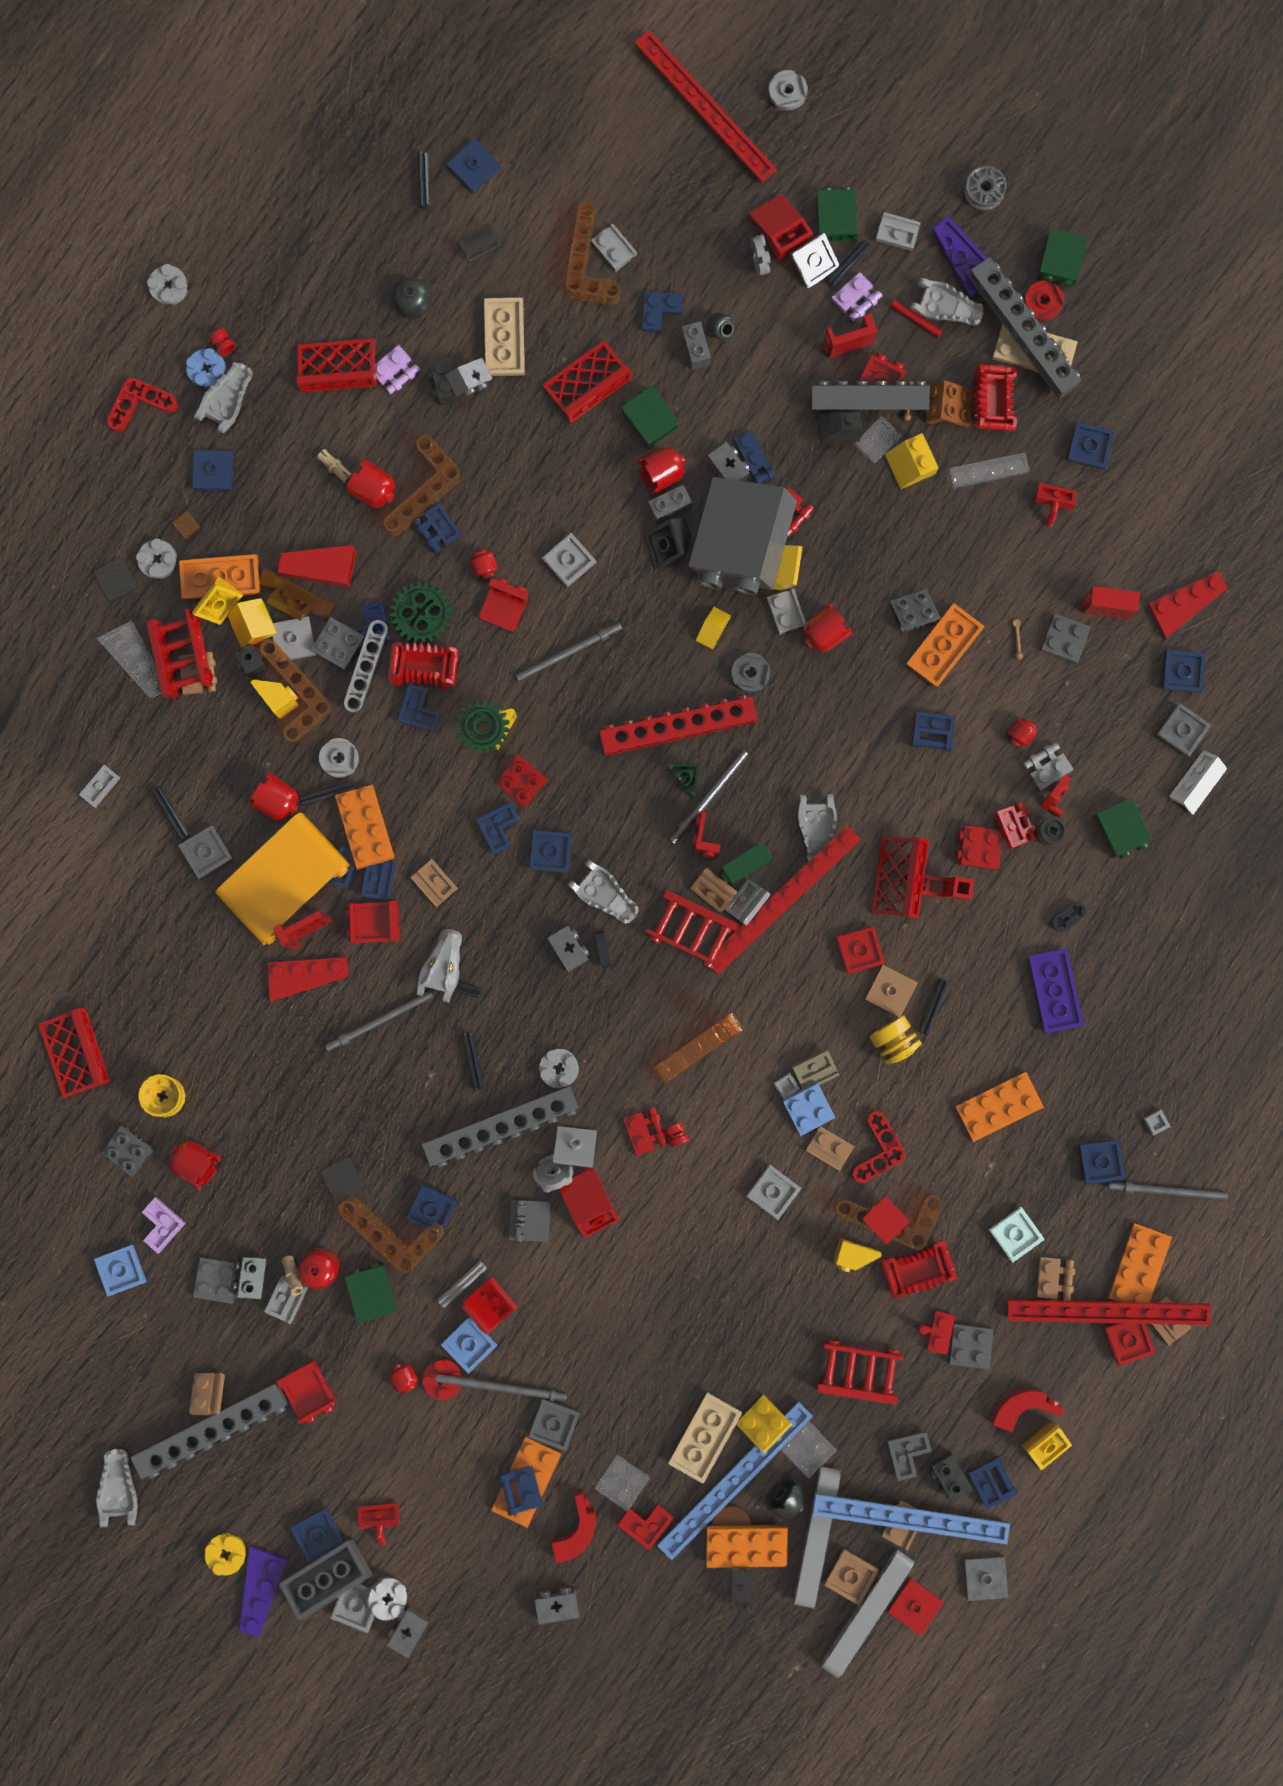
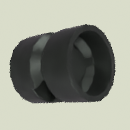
M1057 818L1045 820L1036 829L1037 840L1045 846L1055 845L1063 840L1066 835L1064 823Z

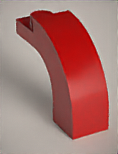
M924 875L922 896L952 900H971L974 880L961 877Z
M1021 1389L1012 1392L1001 1400L990 1422L997 1427L1012 1432L1017 1418L1027 1409L1039 1408L1060 1417L1064 1409L1058 1406L1059 1402L1048 1398L1046 1401L1048 1394L1042 1390Z
M583 1491L575 1492L580 1520L577 1528L567 1536L552 1540L556 1563L571 1560L581 1554L587 1548L594 1535L596 1511L595 1509L587 1510V1508H590L589 1498L584 1496Z

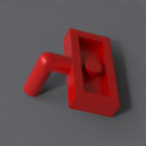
M1043 483L1038 484L1035 502L1051 505L1045 522L1047 526L1053 525L1059 507L1069 510L1074 509L1077 491Z
M1064 774L1041 804L1044 810H1049L1058 818L1064 813L1056 806L1062 799L1059 795L1063 796L1069 789L1067 784L1071 780V777L1067 774Z
M935 1310L931 1326L918 1325L917 1329L921 1334H930L926 1350L947 1355L955 1315Z
M398 1503L358 1507L359 1529L375 1528V1538L380 1546H384L386 1539L383 1535V1527L400 1525Z

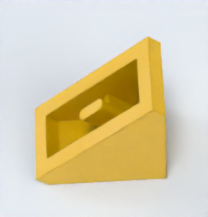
M713 607L696 641L713 650L731 615Z

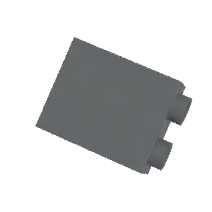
M713 477L689 562V567L701 576L699 583L712 589H722L723 582L734 583L736 591L748 595H757L759 588L773 590L797 500L784 487Z

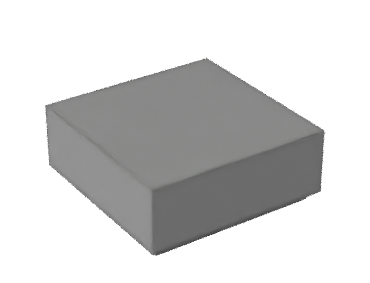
M790 1072L773 1083L783 1099L800 1090Z
M1161 1109L1143 1118L1152 1136L1171 1127Z

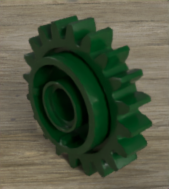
M485 699L482 705L476 700V706L473 707L471 703H468L469 710L462 708L464 715H457L461 722L455 723V726L460 728L455 733L462 735L458 739L459 742L466 741L463 745L465 749L471 746V753L478 749V753L481 755L483 749H485L489 755L490 748H493L496 752L497 744L502 747L504 746L501 739L508 740L504 732H510V728L505 727L510 721L503 720L507 714L506 712L500 714L501 706L494 709V702L487 706L488 704ZM486 723L488 728L486 731L480 732L477 730L478 725Z

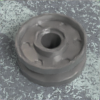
M982 166L976 168L970 173L965 184L964 195L967 203L978 211L986 212L996 208L1001 203L1006 191L1005 177L994 167ZM986 186L989 188V191H983L981 187Z

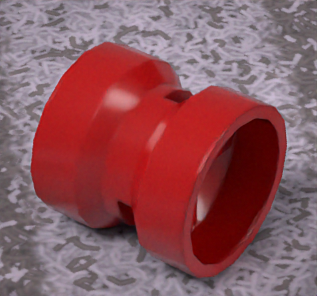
M219 329L209 337L210 343L217 347V352L220 356L228 355L236 347L234 341L228 338V333L225 329Z
M682 1122L664 1129L666 1135L670 1137L671 1147L689 1141L688 1135L684 1133Z

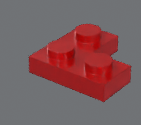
M659 1504L655 1506L646 1520L629 1508L617 1525L650 1550L674 1516Z

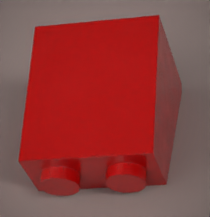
M594 1168L582 1170L579 1175L572 1178V1182L569 1185L559 1188L571 1216L584 1238L620 1220Z

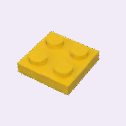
M765 1395L736 1423L763 1453H766L792 1426V1423Z

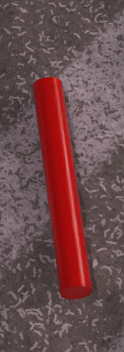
M894 300L891 304L892 308L939 338L942 334V330L898 301Z

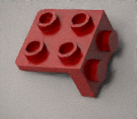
M491 578L489 583L490 590L479 617L483 621L514 632L529 599L528 592H525L526 589L519 585H515V587L508 585V582L504 579L497 578L495 580Z
M702 810L701 815L697 814L695 828L699 830L698 834H694L692 848H695V853L702 854L703 858L714 859V856L718 857L721 845L701 841L706 811Z
M493 1277L481 1285L462 1303L465 1313L473 1319L477 1327L486 1335L518 1308Z

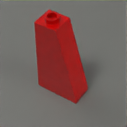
M348 545L281 553V558L277 559L276 570H278L281 577L350 588L356 549L354 546Z

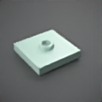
M1022 1207L1017 1208L988 1229L1012 1263L1045 1240Z

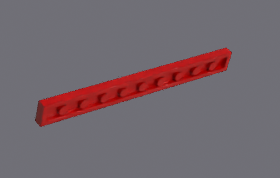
M650 30L635 42L637 49L761 184L776 172L773 164Z
M848 825L758 910L747 926L743 924L737 929L736 933L734 932L721 945L714 960L720 966L719 968L715 966L712 968L717 974L721 973L861 840Z
M1008 1299L1007 1319L1008 1321L1210 1325L1211 1305L1209 1303Z

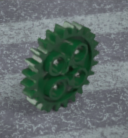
M418 581L417 587L410 583L409 590L403 587V594L397 592L399 599H392L396 606H390L391 610L395 611L390 614V617L396 618L391 623L392 625H398L395 631H402L400 634L401 638L407 635L408 642L414 639L417 645L419 640H422L423 645H425L427 639L431 643H433V637L440 640V632L446 635L444 627H451L447 621L453 620L448 615L453 613V609L447 608L452 603L451 601H445L448 598L447 594L441 596L442 588L436 591L435 584L429 588L428 582L421 586L420 581ZM418 596L425 597L423 603L418 604L415 602ZM433 608L440 609V613L437 616L430 615V612ZM411 610L413 612L412 617L404 618L403 613ZM418 611H424L425 615L419 616ZM420 623H427L428 627L426 630L420 631L418 630V625Z

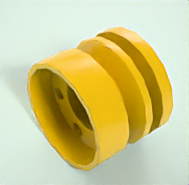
M904 1015L869 1036L875 1048L885 1045L886 1049L881 1052V1057L890 1053L891 1056L884 1061L886 1065L902 1061L913 1054L922 1044L920 1040L913 1043L910 1042V1040L917 1036L916 1033L907 1036L904 1033L911 1027Z
M155 1075L143 1082L139 1090V1101L147 1113L157 1117H170L181 1110L185 1103L186 1094L184 1087L178 1080L167 1075ZM166 1091L165 1095L168 1096V1099H164L162 1102V1098L159 1095L160 1093L164 1094Z

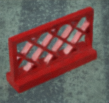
M374 338L298 345L297 385L301 393L377 386ZM370 345V350L365 355L359 351L362 346ZM344 347H350L352 351L346 357L340 353ZM330 348L333 352L325 358L321 353L324 349ZM312 350L314 354L308 360L303 357V351ZM357 353L362 358L356 364H353L349 359ZM336 355L343 359L337 366L330 362ZM319 356L324 361L316 368L312 362ZM367 361L370 364V370L362 371L359 367ZM346 362L352 366L349 372H342L340 370ZM327 364L330 365L333 370L329 374L321 372ZM308 366L315 370L311 375L303 376V371Z
M603 340L545 382L543 388L563 411L568 421L572 423L632 379V375L627 365L622 363L605 340ZM605 348L608 352L607 358H598L597 352ZM593 361L591 369H581L582 363ZM595 363H606L605 371L594 370ZM609 363L618 364L620 367L615 372L608 371ZM570 372H577L576 381L566 380V375ZM580 373L590 374L589 382L579 381ZM593 375H604L603 381L593 383ZM554 383L562 384L560 392L552 391L549 387ZM565 384L575 385L574 393L564 392ZM578 385L588 386V392L577 394ZM572 397L573 400L570 405L565 407L562 404V398Z
M882 836L871 913L919 918L929 847L928 840L919 837ZM888 841H893L896 848L889 853L887 843ZM908 842L912 843L911 851L906 854L902 847ZM900 851L903 858L896 863L892 856ZM890 860L893 867L886 872L884 864ZM907 861L909 869L903 873L899 867ZM897 870L901 877L893 882L890 875ZM887 879L891 886L883 891L881 885ZM904 880L906 889L901 893L896 886ZM894 889L898 896L891 902L887 894ZM884 898L888 905L883 910H878L879 902ZM900 900L903 902L902 912H898L894 907Z
M318 911L290 927L279 924L273 927V930L282 946L295 950L301 947L299 939L333 921L329 915Z
M77 1008L69 1013L38 1024L63 1098L110 1082L86 1008ZM72 1017L74 1023L71 1030L63 1026L66 1018ZM52 1024L57 1027L54 1036L48 1034L47 1025ZM61 1029L69 1033L66 1042L57 1039ZM73 1035L79 1038L78 1048L69 1045ZM55 1042L63 1045L60 1055L54 1053L53 1046ZM67 1048L75 1051L72 1061L63 1057ZM79 1054L85 1056L86 1062L84 1067L75 1063ZM61 1061L70 1064L66 1074L60 1071L59 1065ZM73 1067L82 1070L78 1080L69 1076ZM85 1072L92 1077L93 1083L90 1085L81 1082ZM68 1079L76 1083L71 1092H67L65 1086Z

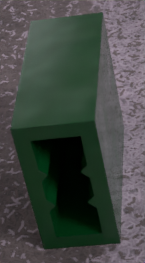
M843 187L840 190H832L831 188L818 190L816 196L818 235L824 233L828 242L856 241L858 236L856 189Z
M1051 228L1046 238L1037 278L1041 279V281H1048V283H1058L1065 288L1074 287L1078 281L1088 237Z
M653 385L649 388L644 387L638 392V396L634 399L629 398L622 404L621 413L648 450L680 428V421Z
M1133 798L1093 816L1113 858L1119 856L1122 859L1131 855L1130 850L1137 848L1138 851L1149 846L1147 842L1153 840Z
M761 842L721 868L722 873L720 877L724 882L733 886L770 863L773 858L764 843Z
M380 1262L368 1265L369 1269L361 1271V1268L350 1270L349 1275L345 1276L357 1323L398 1311L386 1264L380 1265Z

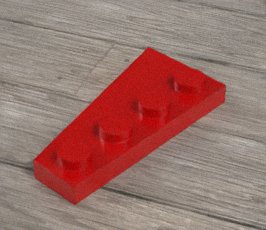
M1218 571L1149 603L1148 607L1164 639L1224 592L1227 587Z
M347 957L268 963L270 1002L347 978Z

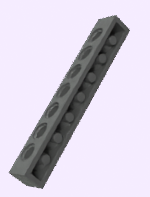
M989 257L970 271L969 279L1057 398H1062L1081 382L1080 374L1070 366L1067 356L1064 353L1061 354L1058 350L1056 341L1047 335L1044 325L1041 322L1038 323L1033 310L1024 304L1021 294L1013 289L1010 279L1007 276L1004 277L1000 271L999 264ZM988 279H994L996 284L989 283ZM999 294H1005L1008 299H1001ZM1010 309H1016L1019 314H1012ZM1022 325H1028L1030 330H1024ZM1033 340H1039L1042 345H1035ZM1045 355H1050L1053 361H1047ZM1056 371H1062L1064 373V377L1058 376Z
M571 1086L426 1142L422 1146L430 1167L435 1165L436 1168L447 1165L446 1160L454 1158V1161L466 1157V1152L472 1151L475 1154L484 1150L483 1146L489 1143L491 1146L503 1143L502 1138L507 1136L513 1139L520 1136V1131L528 1129V1132L540 1128L538 1124L545 1121L549 1125L558 1121L557 1117L563 1114L565 1118L576 1114L575 1110L579 1109ZM557 1100L562 1103L563 1107L560 1112L552 1110L551 1104L553 1101ZM535 1108H541L544 1111L542 1119H536L533 1116ZM517 1115L524 1116L526 1121L523 1126L515 1124L514 1120ZM499 1122H503L507 1126V1131L503 1134L498 1133L496 1130ZM480 1130L488 1132V1139L486 1141H481L478 1138ZM462 1137H467L470 1140L468 1148L460 1146L459 1141ZM443 1144H448L451 1147L449 1155L442 1154L441 1147Z
M276 1382L221 1410L220 1415L213 1414L136 1453L131 1457V1460L140 1478L147 1477L149 1480L159 1475V1470L163 1468L169 1470L178 1465V1460L183 1458L184 1461H187L196 1456L194 1452L200 1449L204 1452L213 1447L212 1443L218 1440L222 1443L230 1439L231 1433L235 1431L242 1433L250 1428L249 1424L253 1422L259 1424L268 1419L267 1415L271 1413L277 1415L286 1410L284 1406L289 1402L283 1389H280ZM264 1399L269 1402V1409L261 1407V1400ZM243 1409L251 1411V1418L243 1416ZM225 1418L233 1420V1427L225 1425ZM207 1427H212L215 1430V1436L212 1437L207 1434ZM190 1436L197 1439L196 1446L189 1443ZM174 1445L179 1448V1455L171 1452V1446ZM153 1455L160 1456L161 1464H156L153 1461Z

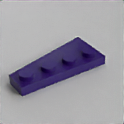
M947 216L933 229V232L971 299L979 291L968 277L970 271L988 258Z
M252 1545L249 1549L240 1631L259 1638L288 1559Z

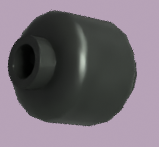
M714 313L709 317L706 327L709 335L718 340H727L734 333L735 323L728 315Z

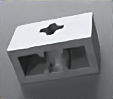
M701 321L682 326L681 334L691 370L709 366L711 356Z
M482 358L460 366L445 375L456 397L462 394L466 397L474 393L475 389L480 391L486 388V383L493 379Z
M726 442L708 455L707 461L720 478L745 481L749 478L750 468L745 461L741 462L737 457L738 452L733 445L729 446ZM727 462L729 465L733 464V468H731L730 466L726 467Z
M684 485L648 501V508L656 524L678 515L692 506V501Z
M566 926L548 937V940L566 970L570 972L588 961L586 956L589 953L584 944L582 946L578 944L576 939L579 936L575 929H569ZM567 943H569L570 945H575V947L573 948V953H570L569 951H564L567 948Z
M562 1587L557 1592L551 1593L550 1590L539 1592V1595L535 1596L538 1623L545 1624L579 1618L576 1590L570 1589V1587ZM554 1601H558V1604H560L559 1608H556Z
M410 1605L407 1611L402 1610L397 1619L400 1622L397 1628L392 1627L387 1636L389 1639L387 1646L409 1658L430 1620L429 1616ZM409 1627L410 1632L405 1634L404 1630Z

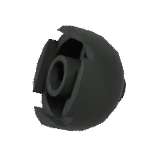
M406 278L396 284L392 294V301L395 309L401 316L415 319L428 311L431 304V296L428 288L422 281L416 278Z
M790 1476L781 1478L784 1481L779 1486L776 1482L766 1498V1503H768L767 1510L785 1519L799 1514L803 1510L805 1493L802 1486Z

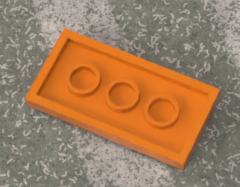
M257 554L179 561L182 600L202 599L218 576L243 595L261 594Z
M953 603L906 665L937 688L985 626Z
M373 785L335 795L357 870L395 859Z
M1023 1072L956 1105L955 1108L972 1142L1044 1108L1027 1072Z
M1133 1223L1107 1298L1123 1302H1150L1172 1237Z
M525 1436L509 1471L533 1465L542 1497L562 1452ZM515 1478L509 1479L515 1504L520 1505L521 1500ZM502 1487L491 1511L528 1528L536 1508L508 1516V1505Z
M787 1525L707 1526V1568L786 1567Z

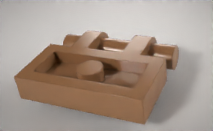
M207 652L209 668L213 673V686L208 687V692H215L217 677L214 674V667L216 663L213 660V653ZM195 654L180 655L179 658L184 659ZM197 663L180 668L181 679L199 674ZM201 682L182 687L183 695L203 693V685H201Z
M1039 1257L1036 1297L1057 1299L1058 1291L1063 1292V1300H1071V1293L1074 1291V1286H1072L1073 1275H1075V1268H1073L1074 1260H1066V1267H1060L1061 1259ZM1059 1273L1065 1274L1064 1285H1058Z

